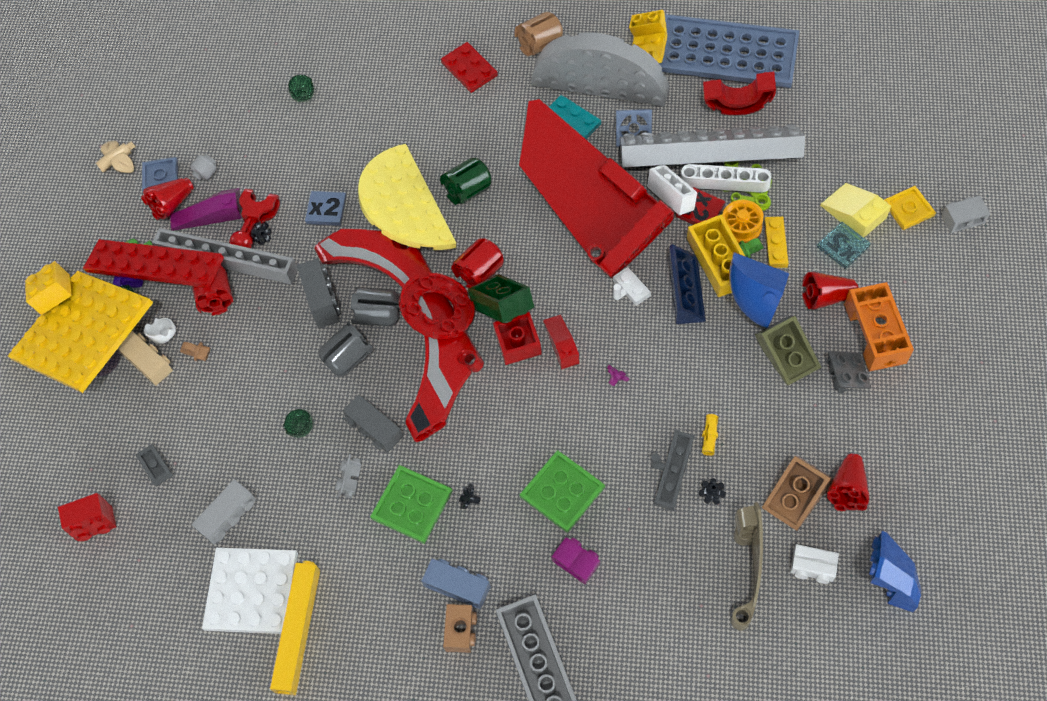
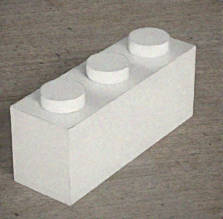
M660 165L649 170L647 187L679 215L694 210L697 192L666 165Z

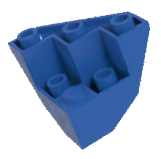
M882 531L878 537H874L871 546L873 549L870 561L873 563L869 571V575L872 576L871 584L887 589L886 596H889L888 604L914 612L918 608L921 597V587L915 563L887 532Z

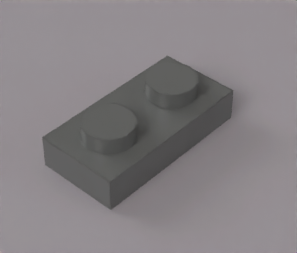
M153 444L135 454L156 487L173 476Z

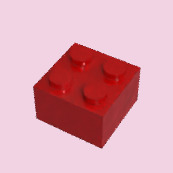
M530 312L519 315L508 323L493 322L494 333L505 365L542 355L541 343Z
M98 493L57 507L62 529L77 541H87L92 536L108 533L111 529L117 527L112 506Z

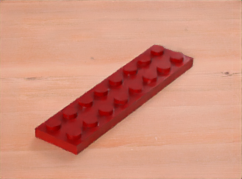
M99 239L83 269L87 273L210 288L224 257L221 253Z

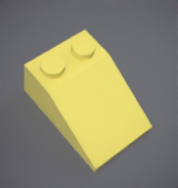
M845 183L820 205L860 239H863L887 218L891 205L877 194Z

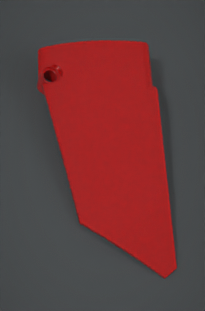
M540 99L528 101L519 166L585 250L590 260L609 277L613 278V276L622 271L645 250L672 222L674 211L661 200L657 202L647 193L643 185L613 159L604 156ZM595 250L601 251L598 257H593L592 253Z

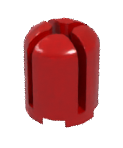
M480 238L453 262L451 270L456 278L460 276L467 283L465 287L469 289L491 278L503 266L504 257L495 243L488 239Z
M220 265L210 288L192 286L196 309L200 313L203 311L211 313L212 316L219 315L228 311L227 307L233 302L228 275L222 265Z

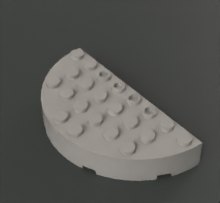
M583 32L579 33L578 36H570L568 34L551 41L538 55L531 78V85L537 87L635 101L656 106H665L669 91L668 80L662 72V67L649 53L635 44L631 46L624 43V39L602 33Z

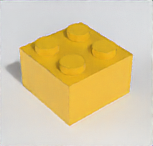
M56 261L45 265L39 272L31 274L25 280L26 302L43 315L72 296L70 274Z

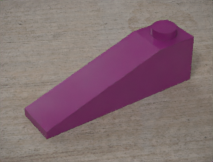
M240 189L220 191L170 215L171 230L175 231L242 219L239 203Z

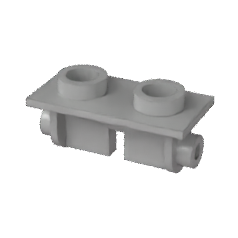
M351 454L345 460H342L339 471L342 472L341 479L338 478L335 490H338L337 497L341 493L345 494L344 497L352 498L355 495L358 481L351 479V477H359L362 464L358 458L350 460Z

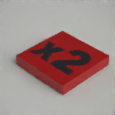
M693 187L697 192L694 210L682 215L676 213L677 218L694 225L718 216L726 201Z

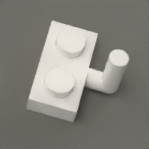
M628 267L613 276V281L616 283L613 287V297L615 300H619L627 295L637 306L651 296L648 288Z

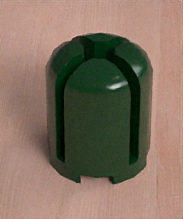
M469 158L440 176V184H444L448 192L446 197L454 205H462L490 187L491 174L486 164L480 159Z

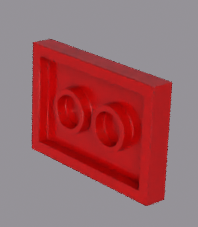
M468 42L441 58V63L470 93L498 76V72Z

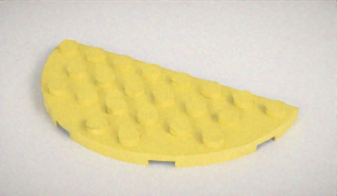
M407 145L395 146L374 157L364 168L358 185L359 204L367 220L382 230L383 235L410 247L419 249L420 246L433 247V250L456 248V241Z

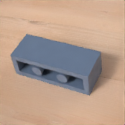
M431 559L421 581L425 588L467 605H472L480 610L491 588L487 577L481 574L472 575L461 566H457V568L452 567L449 562L443 559H438V561Z

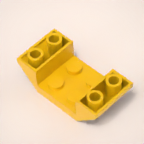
M658 10L632 15L629 29L634 36L633 44L649 53L658 63H662L667 41L664 11Z

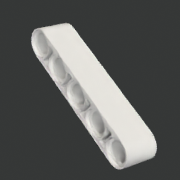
M688 164L681 170V179L692 188L762 193L770 189L771 173L769 170L761 168Z

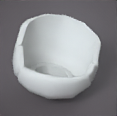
M155 318L153 324L147 323L145 325L144 332L152 342L164 344L173 338L176 326L171 319Z

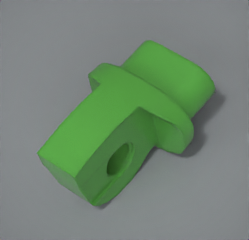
M759 238L752 239L747 243H744L742 240L739 244L743 253L748 258H751L750 254L764 249Z

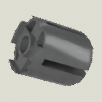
M355 287L357 292L352 293L350 308L353 310L355 320L351 319L352 324L388 327L396 324L400 315L398 312L400 310L399 295L396 291L392 289Z
M348 322L320 347L318 353L323 363L335 375L343 377L373 352L374 348Z

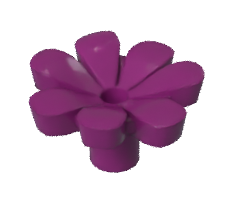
M608 364L607 372L612 376L608 382L609 384L615 386L618 380L629 381L630 378L625 376V372H618L616 368Z

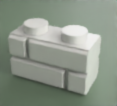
M796 544L793 550L790 573L795 574V577L799 579L811 577L816 578L817 582L828 584L829 581L833 582L836 577L839 553Z

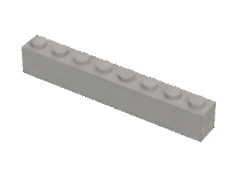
M159 228L152 241L154 246L221 253L224 257L221 265L226 270L291 285L298 271L297 265L291 257Z

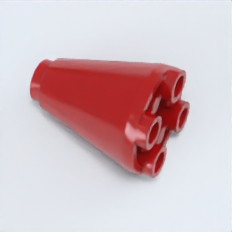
M180 178L145 188L141 199L145 205L150 207L152 215L156 220L166 219L190 195L194 187L188 178Z
M848 454L827 490V498L837 511H864L867 509L870 500L864 462L858 454Z

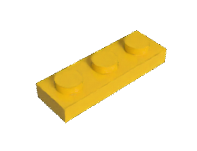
M783 216L765 217L764 226L768 265L774 268H788Z

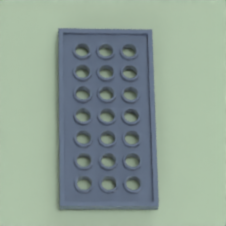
M665 14L667 41L663 61L659 63L662 67V72L752 83L756 79V74L773 72L772 69L777 68L780 71L775 72L776 86L791 88L800 30ZM676 30H682L683 32H682V33H677V32H675V31H676ZM692 32H698L699 34L693 35ZM709 34H715L716 36L710 37ZM726 36H732L733 38H732V39H727V38H725V37H726ZM748 38L750 39V41H744L742 39ZM765 40L767 41V43H761L759 41ZM782 42L784 43V45H778L776 43ZM673 43H679L680 45H679V46H674V45H672V44H673ZM690 45H696L697 47H696V48H691V47H689V46H690ZM707 47H713L714 49H713V50H707L706 48H707ZM724 49H729V50H731V51H730V52H724L723 50H724ZM746 51L748 54H741L740 52ZM763 53L765 56H758L757 54ZM775 55H780V56H782V58L778 59V58H775L774 56H775ZM671 56H677L678 58H677V59H671L670 57H671ZM687 58H693L695 60L688 61ZM710 60L711 63H705L703 61ZM727 62L728 65L724 66L720 63ZM744 64L746 67L741 68L738 65ZM756 66H760V67H762L763 69H762V70H757L755 67H756Z

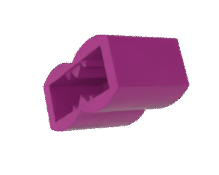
M566 537L551 556L552 562L586 585L600 565L599 556L592 550H584L581 547L582 544L575 538L569 539Z

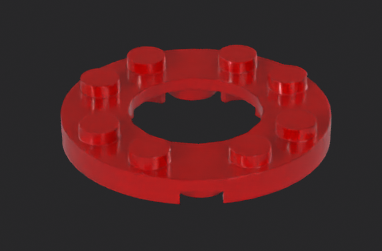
M439 273L413 276L404 284L399 296V308L406 322L412 329L432 339H452L460 336L469 328L475 313L473 301L471 302L467 295L468 291L456 280ZM426 293L441 294L452 303L454 314L450 319H444L443 321L430 319L421 311V306L418 303L419 298Z

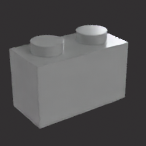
M976 196L947 204L941 217L950 233L985 224L990 212L981 196Z

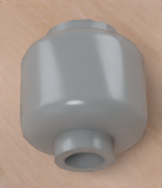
M207 154L198 155L190 165L193 171L192 175L198 180H209L217 170L215 165L217 162Z

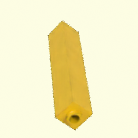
M311 561L295 564L270 686L274 693L296 695L320 575V569Z

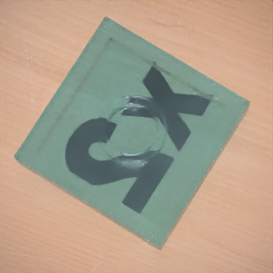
M841 222L818 243L817 248L846 270L870 247L871 243L844 222Z

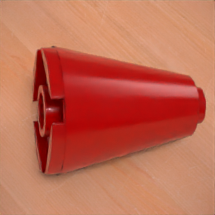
M808 272L802 282V287H805L806 292L802 293V297L808 309L816 310L845 301L849 290L859 288V286L853 279L818 272Z

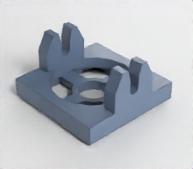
M652 109L616 110V146H620V137H623L621 131H628L629 134H634L635 136L640 131L652 133ZM631 115V122L628 125H621L624 118ZM637 115L643 117L647 125H640L637 122ZM630 124H638V132L631 133L629 131Z

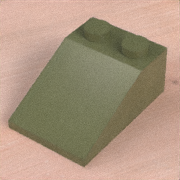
M788 316L755 334L763 352L787 386L822 368L796 316Z

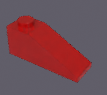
M561 314L543 320L561 370L579 364V352Z

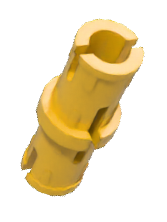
M715 414L706 415L705 430L702 432V453L707 456L715 454L719 418Z

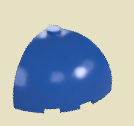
M734 252L729 270L732 295L741 311L750 320L767 329L783 295L789 273Z

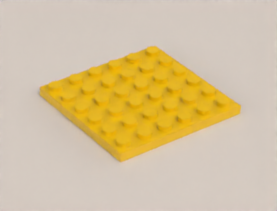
M77 271L70 279L72 296L38 317L18 344L13 347L8 357L23 366L83 393L153 302L147 297Z

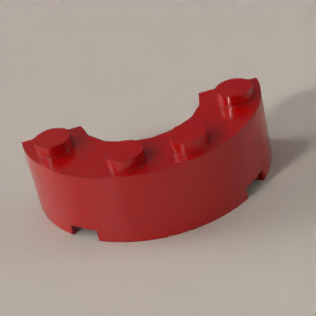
M775 72L756 74V79L751 84L741 88L728 87L722 83L721 79L703 82L704 100L708 107L712 110H720L721 114L747 115L764 108V104L770 103L775 97Z

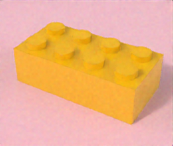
M721 214L689 226L687 230V241L718 298L732 293L729 270L734 252L745 256Z

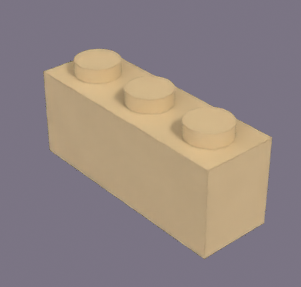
M131 331L117 350L157 386L173 371L169 366L171 362L163 354L159 356L157 354L159 351L152 344L147 345L145 343L147 340L140 333L136 335Z

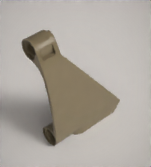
M755 502L754 506L740 508L736 511L735 515L736 529L734 540L742 546L751 545L754 566L753 599L746 605L736 608L731 617L732 626L741 631L747 629L750 625L761 581L763 526L761 508L758 502ZM736 615H744L747 621L744 623L739 622L736 619Z

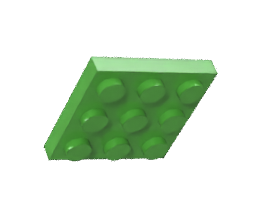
M557 450L520 493V498L568 533L605 489V484Z
M399 465L370 518L425 544L453 490Z

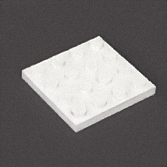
M216 548L202 629L204 631L281 634L298 552L296 550Z

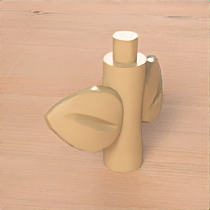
M117 141L106 142L101 146V153L104 156L96 162V165L103 173L111 166L118 172L133 173V162L128 155L131 154L130 150L136 146L132 141L126 145L123 143L120 146Z

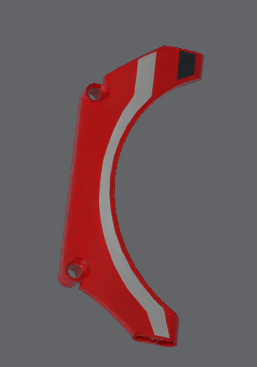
M340 229L319 242L314 248L322 264L349 263L367 266L391 277L402 288L415 275L421 276L433 273L419 248L410 246L407 248V245L398 243L383 235L382 231ZM426 293L419 298L418 303L421 306V311L430 319L443 321L444 319H450L454 314V308L450 301L441 294ZM467 331L452 339H432L424 335V373L415 402L406 418V426L415 442L427 439L446 425L447 417L463 384L472 372H479L484 366V361ZM475 358L474 363L470 364L471 360Z

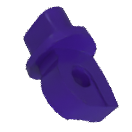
M114 276L112 284L129 290V288L142 287L143 280Z

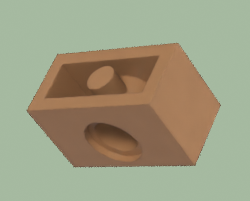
M447 604L443 644L446 652L471 653L472 646H475L476 633H473V625H477V612H474L472 605ZM460 624L466 625V630L462 633L456 632V628Z

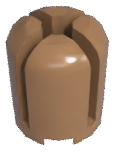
M543 12L516 26L514 33L515 38L518 37L521 44L520 50L526 56H534L540 53L548 43L562 37L563 28L559 19L553 13Z

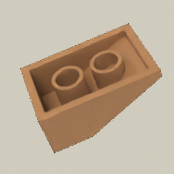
M794 456L762 508L798 531L834 478L801 457Z

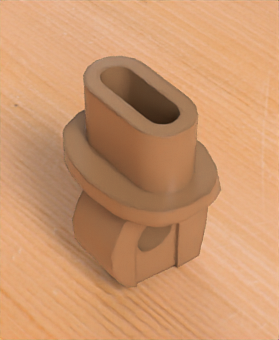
M183 342L180 352L193 356L194 361L198 359L206 361L211 348L204 346L202 342L198 346L189 342Z

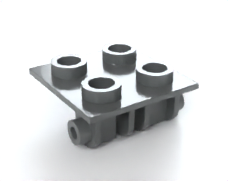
M828 352L827 364L830 368V374L833 375L832 380H835V390L838 393L846 392V388H872L861 353Z

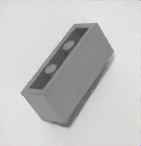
M234 479L191 525L215 545L225 537L226 532L232 526L239 522L240 517L253 507L256 499L252 493Z

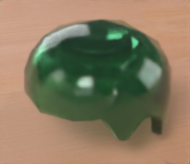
M296 75L289 80V93L294 100L305 102L312 98L314 86L310 77Z
M292 410L286 416L283 427L286 434L291 437H305L313 427V419L306 410Z

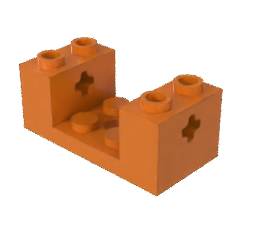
M885 282L849 290L844 306L850 321L858 320L867 342L863 357L869 372L907 364L914 348L888 283ZM882 318L886 323L883 325L878 324L875 319Z

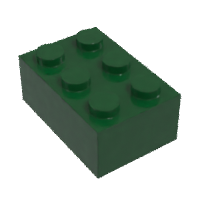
M500 274L468 289L471 302L473 301L475 310L502 323H508L513 318L524 315L528 310L534 308L530 287Z

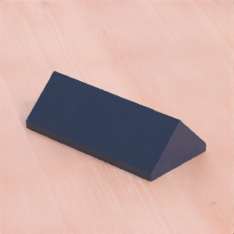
M671 244L669 246L668 261L676 324L705 322L698 259L696 255Z

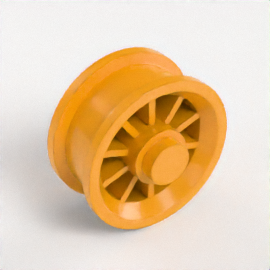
M736 200L728 204L723 210L722 215L738 243L742 240L744 243H747L760 236L764 215L762 209L756 203L749 200Z

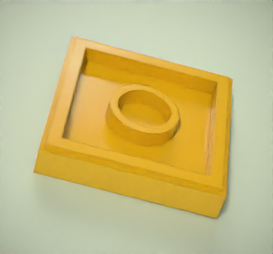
M916 186L884 199V201L891 205L889 212L902 230L932 218L936 214Z

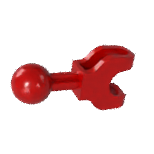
M244 189L239 198L244 224L240 231H236L230 236L229 244L252 248L251 230L254 228V224L257 222L262 224L276 216L280 206L279 196L269 194L265 200L255 202L256 196L253 190Z

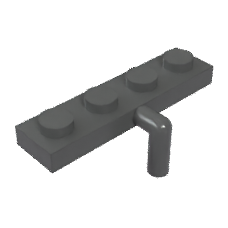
M675 430L666 463L659 462V454L654 453L652 455V468L663 471L654 502L655 506L674 511L695 435Z

